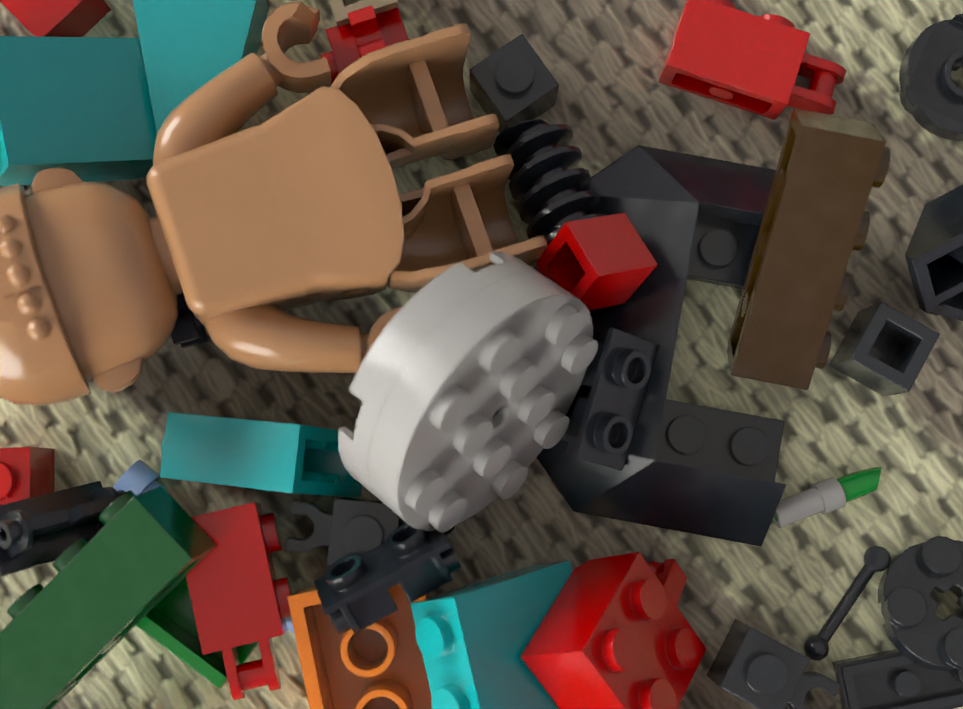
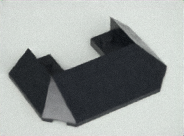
M638 145L592 176L591 181L586 187L578 191L592 190L598 192L600 197V203L593 210L586 213L587 215L626 213L658 264L624 304L590 311L593 339L598 340L601 328L609 330V327L656 343L658 348L623 471L566 455L568 441L562 440L563 437L552 448H543L536 457L573 512L762 546L787 485L775 482L785 421L668 400L666 397L686 280L690 279L743 289L776 170ZM580 385L566 413L569 420H571L577 397L589 399L592 387Z

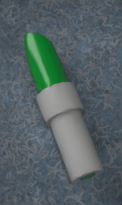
M881 467L853 472L837 479L831 477L812 484L810 489L780 500L772 520L778 528L818 513L827 514L845 507L846 502L877 490Z

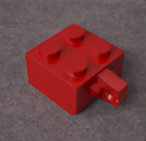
M640 552L590 559L574 569L520 657L559 709H678L706 651V647L677 607L687 576L676 560L665 559L664 562H646Z

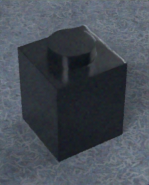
M523 34L469 69L470 92L487 115H497L500 124L498 131L500 133L516 123L536 119L555 106L559 84Z
M879 302L857 313L829 366L884 397L906 393L912 388L940 334L891 306Z

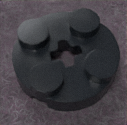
M958 14L953 19L942 20L927 27L908 47L899 70L901 87L899 96L904 109L912 114L916 122L927 131L944 139L963 141V90L958 88L954 84L955 81L951 78V70L957 71L963 65V14Z
M936 536L926 542L909 547L890 563L879 583L878 604L881 603V613L886 622L883 627L889 640L906 658L930 670H963V542L944 536ZM934 589L940 593L948 590L952 591L958 597L957 604L962 609L960 617L952 614L944 620L939 619L934 614L938 604L930 597Z

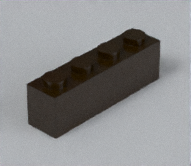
M793 108L729 337L727 354L731 376L808 390L815 368L823 369L825 367L831 348V333L827 331L832 312L833 310L841 311L844 308L849 293L850 275L845 272L852 250L860 251L867 238L870 215L868 211H865L871 188H880L889 168L890 149L885 147L886 141L874 123Z

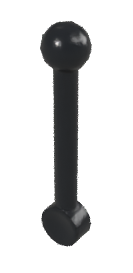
M872 546L865 551V565L818 635L810 636L805 641L804 651L809 659L820 661L828 656L830 650L828 642L876 571H884L889 567L891 556L885 548Z

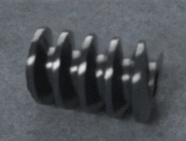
M531 119L507 127L496 137L493 147L498 157L510 154L514 167L508 178L510 180L509 189L512 198L519 202L517 209L521 221L528 224L526 229L528 239L544 236L548 247L565 222L607 215L602 213L586 214L600 203V197L598 192L592 190L578 192L591 181V175L589 170L584 168L572 169L581 161L582 153L580 148L576 146H566L573 138L571 126L566 124L550 125L542 119Z

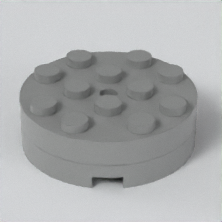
M491 252L489 260L496 265H491L477 272L472 271L459 262L422 287L383 329L362 361L350 386L349 391L363 401L354 433L347 427L339 429L338 444L341 461L351 476L415 529L426 531L436 529L441 533L446 532L456 524L481 511L499 496L502 499H508L513 496L525 482L528 475L527 468L543 448H552L566 433L570 422L566 413L579 390L587 367L597 353L598 343L593 339L592 318L585 304L519 258L508 253Z

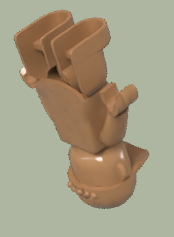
M302 1L286 3L274 9L265 20L261 33L264 49L262 56L258 57L255 53H250L213 77L171 111L158 130L153 154V167H151L147 175V185L157 212L156 216L149 217L140 202L126 192L104 183L83 182L73 171L63 168H50L38 172L32 181V194L26 195L25 189L21 184L0 188V398L13 404L47 405L66 402L91 394L89 382L95 381L100 389L111 393L127 388L142 375L144 360L149 359L161 349L171 335L178 318L177 295L184 293L190 310L200 323L206 327L213 343L234 361L256 369L276 371L357 373L362 361L378 336L403 306L392 309L380 316L371 327L370 333H360L358 326L306 319L289 315L285 311L308 306L319 301L346 300L369 296L386 290V286L410 293L418 292L436 276L459 262L474 272L491 265H496L489 260L491 252L508 253L519 258L529 266L535 265L547 248V243L544 236L519 243L515 235L505 199V185L514 167L510 154L495 157L468 168L427 180L425 187L402 194H398L392 172L393 169L434 156H440L444 160H455L492 147L500 125L497 115L488 114L474 119L464 87L463 67L471 38L468 25L465 23L453 25L368 53L346 67L331 85V70L326 57L307 63H297L285 55L289 48L299 44H309L318 30L320 10L308 7ZM277 86L295 93L312 92L264 123L238 132L251 117L278 95Z

